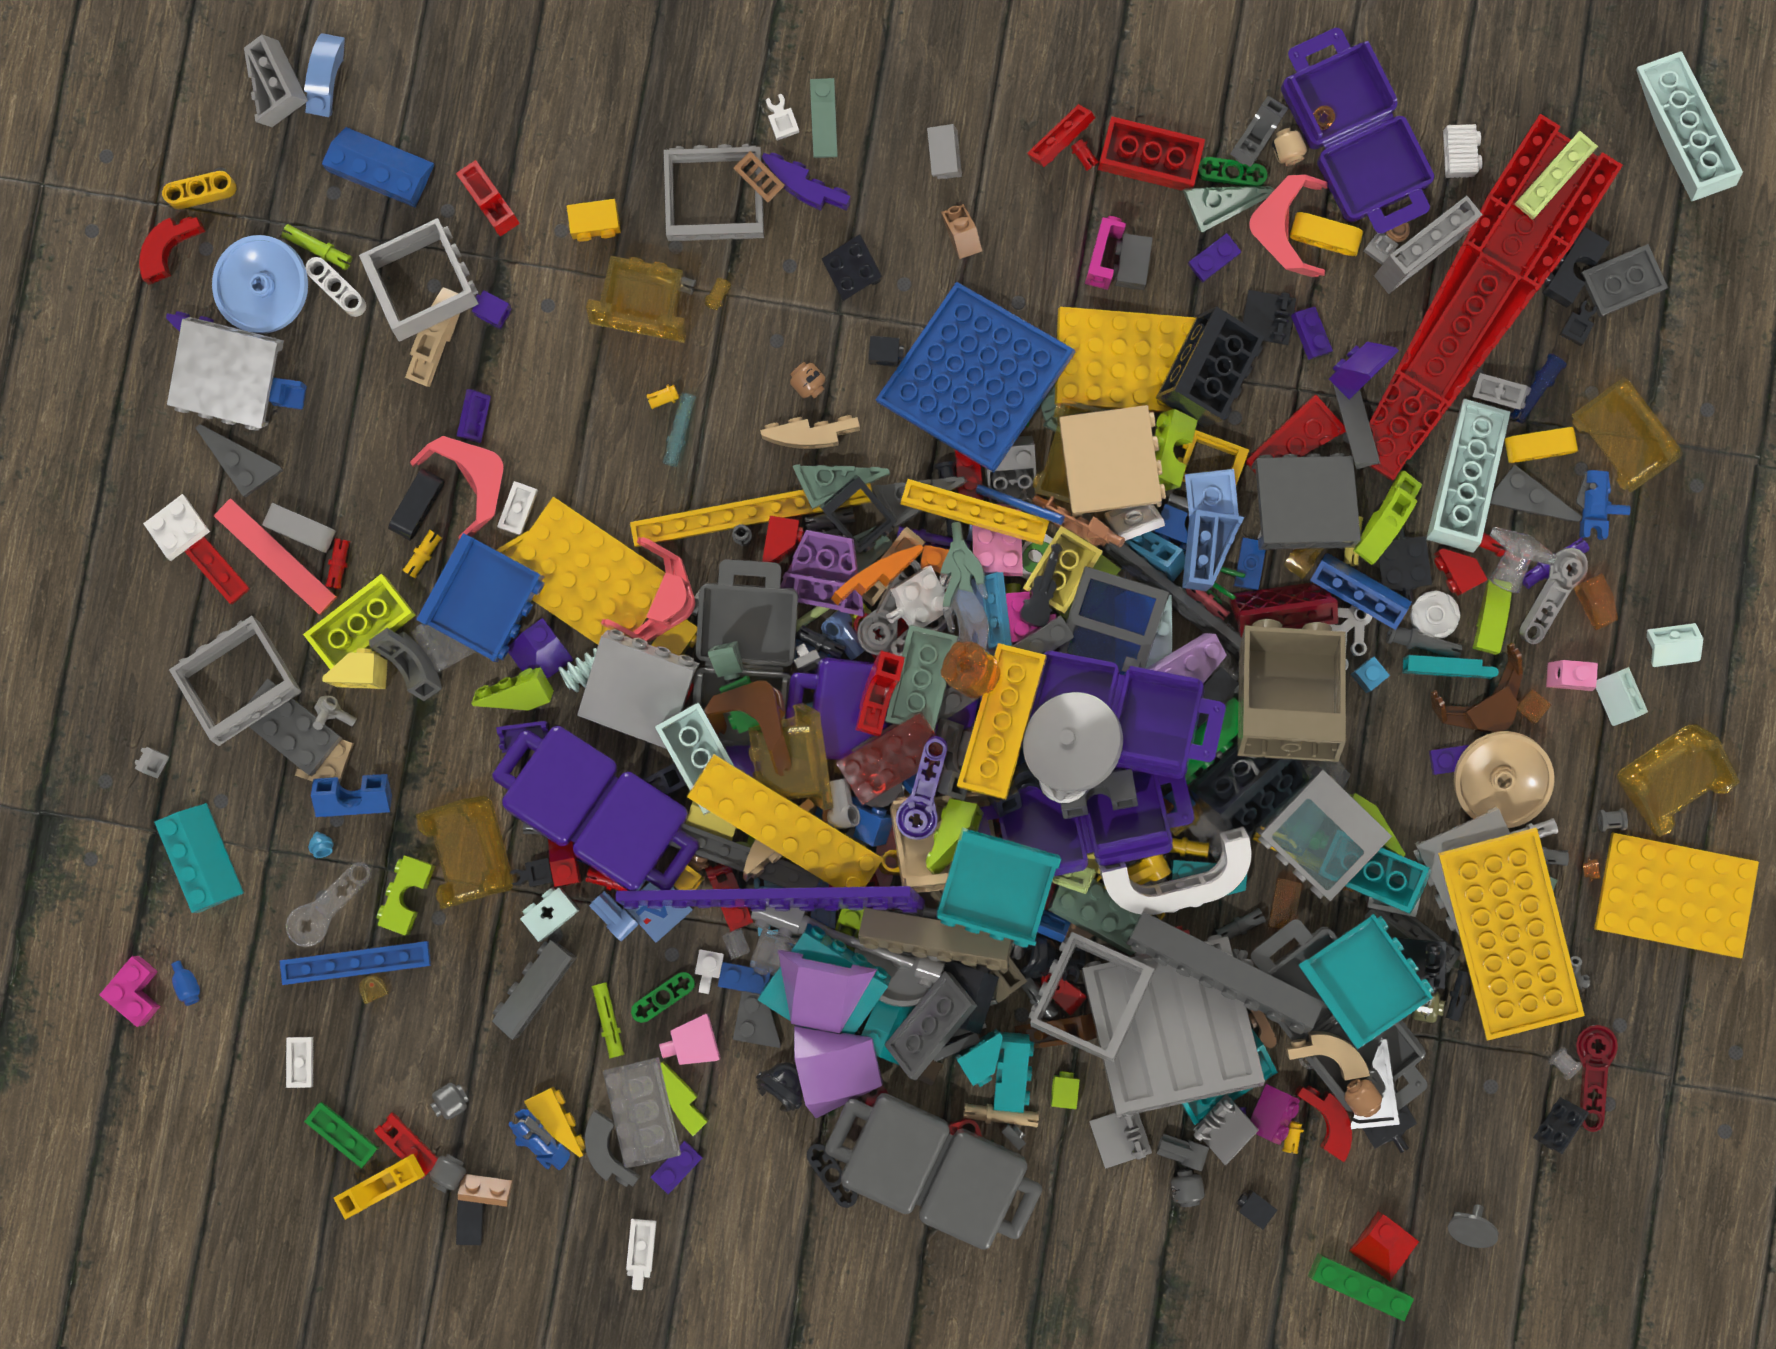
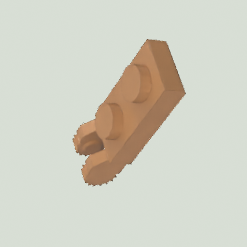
M1249 1009L1250 1014H1248L1251 1025L1253 1028L1257 1026L1259 1028L1257 1036L1267 1049L1273 1048L1277 1044V1040L1264 1013L1259 1010L1253 1011Z

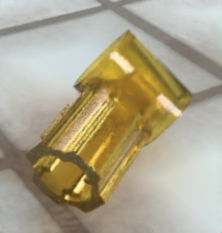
M1324 548L1294 549L1283 566L1303 580L1316 563L1314 561Z

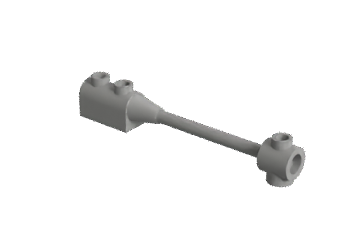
M766 908L764 912L752 911L751 919L756 920L755 926L768 930L769 926L779 928L778 934L787 938H792L793 934H802L808 923L812 926H818L825 931L826 935L833 939H838L848 946L912 968L914 977L919 979L917 984L931 989L932 985L943 974L946 962L940 961L937 957L927 956L926 958L917 957L914 959L903 954L892 953L886 948L868 949L863 944H860L859 938L828 928L825 924L807 916L808 911H801L799 908H790V911H776L775 908Z

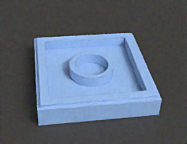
M1234 468L1185 474L1189 517L1196 510L1239 516Z

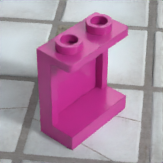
M1114 216L1102 218L1085 280L1086 285L1108 290L1114 270L1101 267L1100 264L1107 237L1122 238L1126 223H1123L1120 218Z

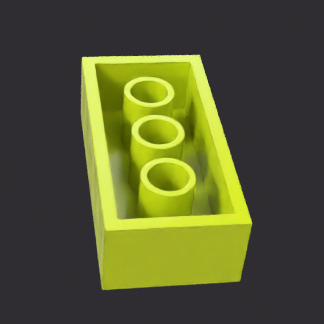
M380 574L303 635L329 669H332L348 653H356L358 648L371 649L369 640L384 629L389 628L395 632L415 617L416 614L388 578Z

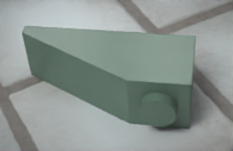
M834 78L810 79L813 157H838Z
M738 641L713 646L708 651V656L718 677L724 676L725 680L738 678L739 673L744 671Z

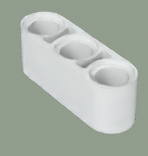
M319 257L308 260L305 267L308 276L347 314L357 317L365 312V300L327 262ZM324 266L322 274L314 275L316 267ZM336 282H340L341 288L337 292H331V286ZM358 299L359 302L355 308H348L350 300Z

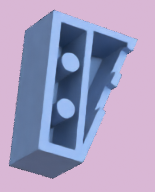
M1196 510L1189 517L1182 588L1207 591L1214 585L1244 517Z

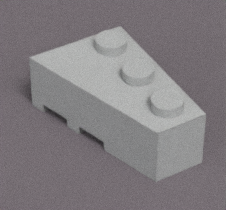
M261 35L244 47L248 77L252 79L253 85L251 96L252 100L255 101L257 111L255 121L273 127L308 102L278 40Z

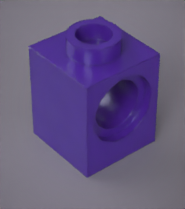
M483 290L481 295L478 294L476 296L478 305L472 307V312L476 317L501 330L512 308L509 303Z

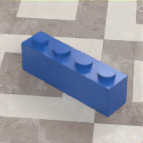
M1328 553L1325 554L1310 579L1313 583L1395 630L1412 601Z

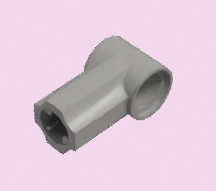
M848 779L827 782L826 786L831 808L827 813L828 824L837 830L857 826L860 823V813L858 808L852 803Z

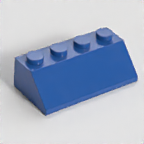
M347 127L331 142L322 162L327 172L414 208L418 204L435 165L430 161Z

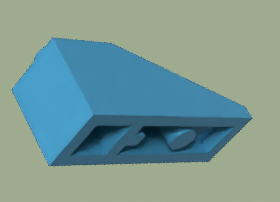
M1151 531L1125 541L1132 551L1137 555L1145 557L1152 567L1165 573L1171 582L1184 569L1185 555L1183 549Z

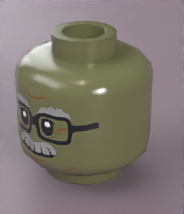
M1439 992L1431 993L1433 999L1411 1013L1414 1020L1434 1023L1437 1021L1438 1015L1443 1016L1445 1001H1440Z

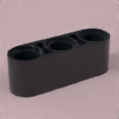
M422 468L392 517L388 529L411 541L440 494L445 480Z

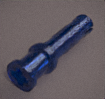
M1551 353L1548 354V360L1542 369L1536 371V379L1530 386V394L1525 398V407L1521 408V410L1514 409L1510 414L1513 419L1518 417L1517 422L1524 423L1547 387L1553 386L1555 378L1561 369L1567 367V364L1558 356Z

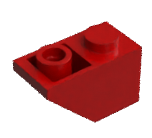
M1441 549L1434 553L1436 567L1440 572L1443 571L1447 577L1446 584L1452 593L1455 592L1457 596L1488 580L1476 558L1446 549Z

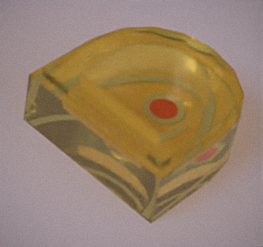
M367 976L360 983L359 990L365 1004L389 994L384 981L378 976Z

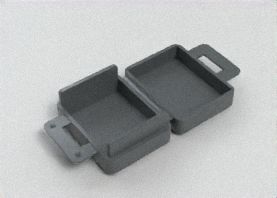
M726 559L719 565L718 583H705L700 588L696 656L699 660L706 661V664L698 668L694 675L693 705L699 702L703 711L711 698L721 693L719 689L721 686L748 675L751 682L766 681L778 689L783 696L786 712L792 675L788 672H783V666H790L795 659L799 595L793 588L780 587L781 567L779 564ZM734 575L766 577L765 586L733 584ZM738 641L744 671L739 673L738 678L725 680L724 676L718 677L708 656V651L713 646ZM730 712L723 713L727 725L724 735L719 732V740L723 747L754 745L768 750L760 725L739 734L738 729L733 730L728 720V716L731 715ZM784 715V717L781 720L786 746H788L790 741V733H788L784 728Z
M1295 919L1253 950L1251 959L1259 970L1323 1001L1300 969L1299 964L1336 941L1338 937L1328 927H1320L1311 934L1300 920ZM1293 938L1299 942L1297 946L1275 963L1269 958ZM1324 1003L1311 1031H1324L1336 1034L1347 1040L1355 1048ZM1403 1020L1357 1050L1364 1059L1368 1071H1370L1381 1037H1388L1394 1081L1403 1075L1409 1082L1408 1085L1396 1093L1398 1110L1427 1088V1081L1415 1067L1425 1057V1048ZM1283 1022L1278 1023L1291 1041L1305 1039L1306 1042H1310L1308 1033L1299 1034L1292 1031L1289 1025ZM1313 1055L1305 1057L1347 1111L1353 1112L1345 1101L1344 1095L1347 1091V1085L1355 1079L1344 1080L1339 1064L1328 1056ZM1367 1077L1356 1078V1079H1360V1080L1366 1079V1080H1367Z
M882 1093L877 1097L873 1107L855 1099L848 1100L825 1147L827 1155L846 1163L841 1174V1183L845 1188L902 1214L911 1213L915 1205L920 1206L919 1218L924 1224L982 1250L988 1249L992 1245L997 1232L1011 1239L1020 1238L1042 1193V1186L1038 1182L1024 1177L1027 1170V1162L1024 1156L966 1129H959L954 1135L949 1134V1125L944 1119L886 1093ZM857 1116L866 1122L852 1150L843 1146V1143ZM1017 1190L1025 1194L1010 1222L1005 1220L1004 1217Z

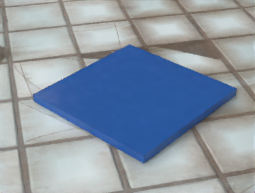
M956 282L876 398V402L994 473L1076 351Z

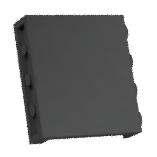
M1343 453L1332 454L1330 457H1321L1320 454H1310L1306 457L1288 454L1282 458H1273V455H1262L1251 465L1252 469H1256L1261 537L1258 540L1259 550L1354 548L1361 541L1353 456H1345Z

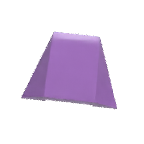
M806 530L793 556L794 559L783 576L780 587L795 589L798 592V602L865 616L862 596L856 590L838 606L831 600L836 590L854 575L858 574L854 539Z
M779 949L778 954L791 1024L840 1034L877 969L853 964L851 968L803 959V954Z
M799 1025L794 1026V1051L797 1072L805 1105L815 1118L846 1104L850 1099H856L883 1085L871 1037L848 1033L836 1034L819 1029H806Z

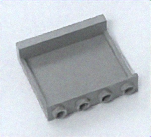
M192 317L182 319L167 405L174 406V410L178 412L189 413V411L197 412L198 416L202 418L212 419L217 417L221 418L223 423L235 425L237 422L245 424L246 429L258 431L269 423L265 421L277 354L278 351L283 349L284 340Z
M607 629L600 638L577 716L666 748L655 726L683 711L695 670L699 667L700 663L695 662L693 658L687 655L679 656L673 654L665 647L649 645L647 641L641 638L633 639L624 636V633L619 630Z
M1497 807L1488 810V813L1424 842L1415 843L1417 850L1413 852L1419 864L1424 863L1426 867L1431 869L1432 872L1427 882L1430 887L1435 885L1438 894L1434 895L1440 909L1445 907L1449 915L1445 920L1450 931L1456 930L1458 935L1438 853L1509 835L1510 831Z

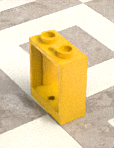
M1195 430L1192 443L1182 445V448L1186 450L1183 458L1178 457L1177 460L1186 464L1187 467L1196 442L1234 455L1235 458L1230 469L1234 468L1235 484L1237 485L1249 449ZM1185 471L1182 479L1183 482H1185V474H1187Z

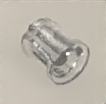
M1562 1047L1552 1055L1548 1063L1555 1065L1564 1074V1078L1569 1080L1581 1069L1582 1064L1576 1062L1566 1053L1567 1049Z

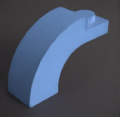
M321 33L317 38L306 74L304 92H307L308 102H306L305 113L325 117L332 115L334 83L337 70L343 62L344 37Z

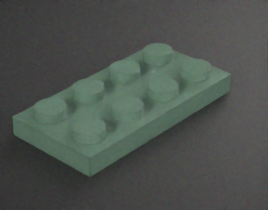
M909 625L902 657H905L901 677L892 693L885 722L928 733H935L958 636Z
M1094 879L1086 894L1056 885L1047 910L1128 955L1135 953L1131 946L1126 943L1141 914L1130 912L1119 906L1110 897L1107 889L1104 888L1105 885Z

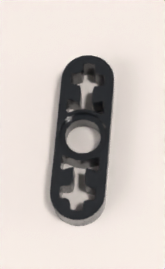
M821 1143L811 1145L807 1151V1160L839 1206L844 1208L853 1206L857 1201L858 1194L852 1191L851 1201L848 1202L847 1200H840L842 1192L839 1188L835 1192L832 1187H836L841 1183L843 1171L835 1158L827 1155L825 1145ZM815 1148L818 1151H824L822 1158L825 1162L828 1159L832 1161L822 1171L818 1169V1167L822 1166L821 1162L818 1159L813 1160L811 1158L814 1154L812 1150ZM834 1168L839 1172V1179L836 1182H828L826 1180L825 1172L828 1169ZM842 1185V1187L844 1188V1190H845L846 1192H849V1191H850L849 1189L845 1188V1187Z

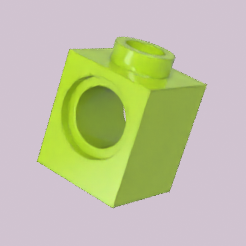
M1060 1071L1059 1076L1053 1075L1050 1102L1052 1107L1077 1109L1080 1079L1075 1078L1074 1073Z

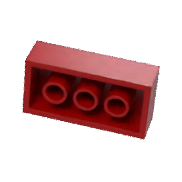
M1111 116L1098 170L1183 191L1185 188L1194 187L1205 139Z

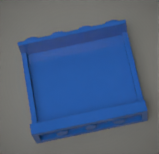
M463 533L416 620L429 625L486 656L491 661L498 663L500 659L503 660L506 657L510 648L507 645L511 638H516L521 629L519 623L522 617H527L533 606L531 601L534 595H539L545 584L542 581L544 576Z

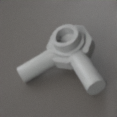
M321 696L314 707L318 716L313 723V727L317 730L323 728L327 719L337 718L350 726H353L357 720L356 717L341 710L337 699L333 696Z

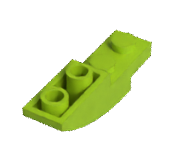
M1406 471L1399 472L1380 509L1372 514L1360 537L1361 541L1355 546L1353 551L1373 565L1391 544L1417 503L1415 498L1422 484Z

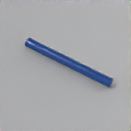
M980 484L976 488V494L1059 525L1064 521V516Z

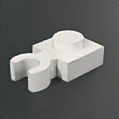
M782 94L778 95L780 101L778 105H772L769 98L766 99L768 109L774 112L768 118L776 140L799 133V128L791 108L784 110L785 100Z

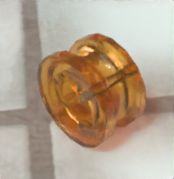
M1320 106L1313 113L1321 130L1328 129L1335 120L1334 110L1329 106ZM1318 113L1321 115L1326 113L1329 122L1327 123L1326 120L1324 123L1320 122Z

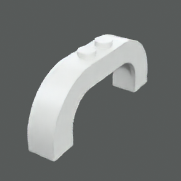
M1244 827L1220 832L1222 854L1220 860L1212 869L1201 874L1155 885L1144 886L1134 883L1128 876L1125 862L1108 866L1099 865V870L1108 894L1122 908L1136 914H1142V912L1149 915L1165 912L1174 913L1182 908L1198 907L1203 903L1222 898L1241 883L1251 862L1249 836Z

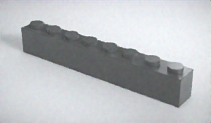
M1142 912L1138 917L1126 943L1131 946L1133 951L1139 954L1146 953L1154 957V961L1158 964L1170 965L1176 968L1177 973L1185 977L1192 976L1198 979L1202 986L1215 988L1221 991L1224 997L1231 1000L1237 999L1243 1002L1246 1008L1253 1011L1259 1010L1267 1014V1018L1278 1023L1283 1022L1289 1025L1292 1031L1299 1034H1307L1313 1029L1324 1004L1323 1001L1145 912Z

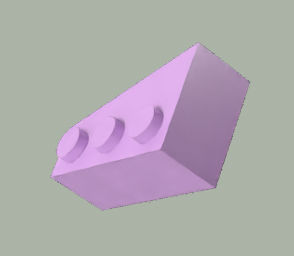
M1203 633L1146 669L1197 678L1204 683L1227 655L1216 634Z

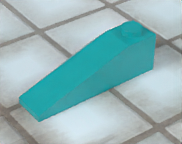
M878 1000L861 1036L873 1039L876 1056L899 1065L886 1048L885 1043L913 1011L915 1006L897 1007Z

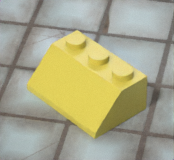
M1060 526L1021 592H1030L1033 580L1044 573L1048 558L1052 552L1051 545L1059 543L1063 550L1058 555V562L1052 577L1056 583V590L1053 593V598L1049 600V607L1065 614L1074 600L1084 566L1093 568L1103 551Z
M358 648L356 653H348L323 676V682L342 688L386 689L388 660L382 658L381 654L372 651V649Z

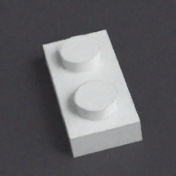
M514 481L497 527L517 535H522L538 490Z
M288 1037L286 1045V1088L313 1087V1037Z

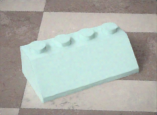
M699 702L655 726L689 790L692 789L713 754L733 765ZM698 804L703 815L710 813L709 810Z

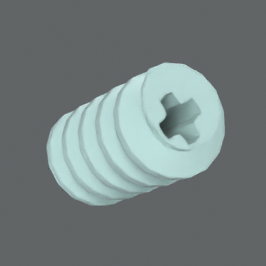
M596 648L593 649L594 657H591L588 653L584 654V662L577 657L576 666L567 662V671L561 666L558 667L569 690L572 688L575 692H579V683L586 688L587 679L589 678L597 652Z

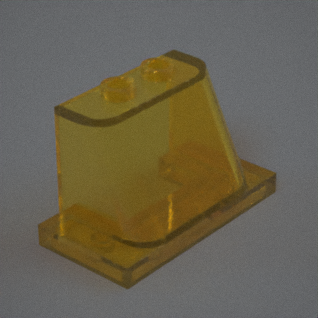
M611 256L601 300L588 299L586 310L590 324L684 343L686 338L684 318L676 317L683 270L670 268L660 262H654L653 264L645 263L642 259L636 257L625 259Z
M803 703L793 705L795 717L781 720L784 739L791 759V768L789 772L783 770L784 776H779L774 771L760 725L748 728L751 742L749 756L751 761L754 762L755 771L752 773L754 779L787 799L807 797L813 804L823 810L834 808L820 712Z

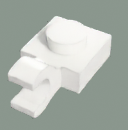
M699 950L695 974L702 975L699 986L700 993L709 994L712 977H720L724 954Z

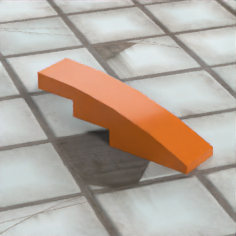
M920 544L896 552L873 563L854 575L836 590L831 600L838 606L854 590L863 596L878 581L887 587L921 554L924 547Z

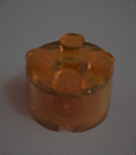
M956 642L944 658L941 676L949 686L964 696L980 698V695L986 692L990 693L996 687L1000 678V667H998L995 656L979 644L974 642Z

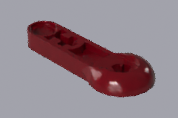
M1601 1025L1585 1028L1578 1035L1576 1041L1577 1053L1583 1066L1580 1108L1588 1111L1589 1114L1594 1113L1598 1117V1122L1593 1127H1588L1585 1120L1581 1126L1590 1132H1597L1603 1127L1608 1068L1618 1050L1617 1038L1614 1033ZM1596 1039H1598L1599 1043L1603 1044L1602 1049H1598L1599 1052L1591 1048L1592 1043H1596ZM1593 1089L1599 1093V1098H1594V1106L1599 1107V1110L1586 1109V1105L1592 1107V1099L1588 1097V1093H1592Z

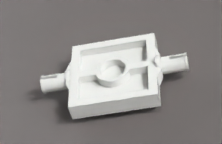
M926 566L892 587L890 590L895 598L897 609L886 615L887 618H890L888 621L894 623V621L902 617L908 627L913 625L923 628L952 610V608L943 607L944 590L947 589L951 576H947L939 581L932 566Z

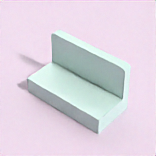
M1696 623L1647 630V639L1653 649L1651 659L1653 667L1701 660L1703 637Z
M1629 667L1597 680L1596 690L1612 726L1637 718L1648 712Z

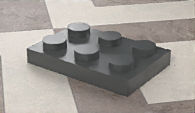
M1649 244L1580 273L1594 306H1597L1599 317L1668 288Z

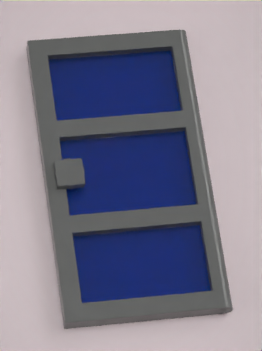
M1084 566L1066 622L1074 638L1059 646L1057 652L1113 662L1118 666L1120 675H1125L1129 666L1145 668L1170 593Z

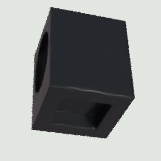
M870 336L868 364L897 367L898 360H903L904 346L899 345V338Z
M1251 1189L1248 1193L1243 1192L1236 1202L1238 1205L1236 1210L1262 1230H1264L1277 1212L1276 1208Z

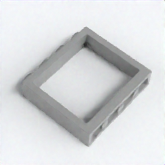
M724 144L719 145L718 148L697 145L693 149H684L682 146H676V148L664 150L667 240L764 238L763 198L756 191V223L675 226L673 163L741 161L749 151L762 162L761 147L743 144L742 147L732 148L731 145ZM760 167L754 171L755 177L762 171ZM762 178L756 183L758 187L762 185Z
M1468 196L1464 197L1393 252L1375 273L1374 277L1390 294L1461 239L1483 214Z
M438 218L359 255L391 330L399 342L478 305L475 297L478 294V290L473 280L468 282L466 278L470 273L464 261L460 263L458 260L461 257V253L455 243L451 245L449 240L453 236L448 226L443 228ZM441 240L464 291L400 321L378 269Z
M253 616L244 621L240 620L237 626L229 631L220 633L214 641L200 646L194 654L180 659V663L169 669L207 736L218 746L302 692L263 626ZM257 634L284 681L215 725L188 678L251 636Z
M1071 932L1070 937H1065L1061 943L1059 950L1062 951L1059 960L1054 959L1049 970L1052 976L1048 983L1044 981L1039 991V995L1042 996L1038 1005L1034 1004L1028 1018L1031 1019V1027L1114 1064L1154 975V968ZM1075 947L1140 975L1107 1050L1042 1021Z

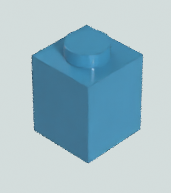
M1375 657L1367 660L1350 674L1365 693L1372 691L1390 676Z

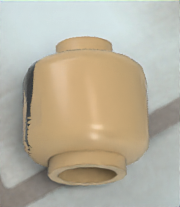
M1290 128L1277 132V138L1271 144L1277 161L1281 164H1286V166H1292L1304 160L1303 156L1306 154L1307 148L1299 131H1290Z

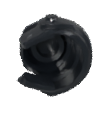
M1037 932L1035 946L1028 945L1026 948L1014 944L1010 954L1011 958L1022 959L1026 952L1032 950L1028 965L1020 970L1025 979L1031 977L1038 978L1042 975L1045 977L1051 974L1049 970L1054 959L1059 960L1061 956L1060 948L1056 941Z
M788 1062L777 1063L768 1071L759 1072L756 1076L759 1094L764 1096L768 1092L782 1103L781 1111H794L803 1104L801 1102L803 1099L801 1097L802 1089L796 1065Z

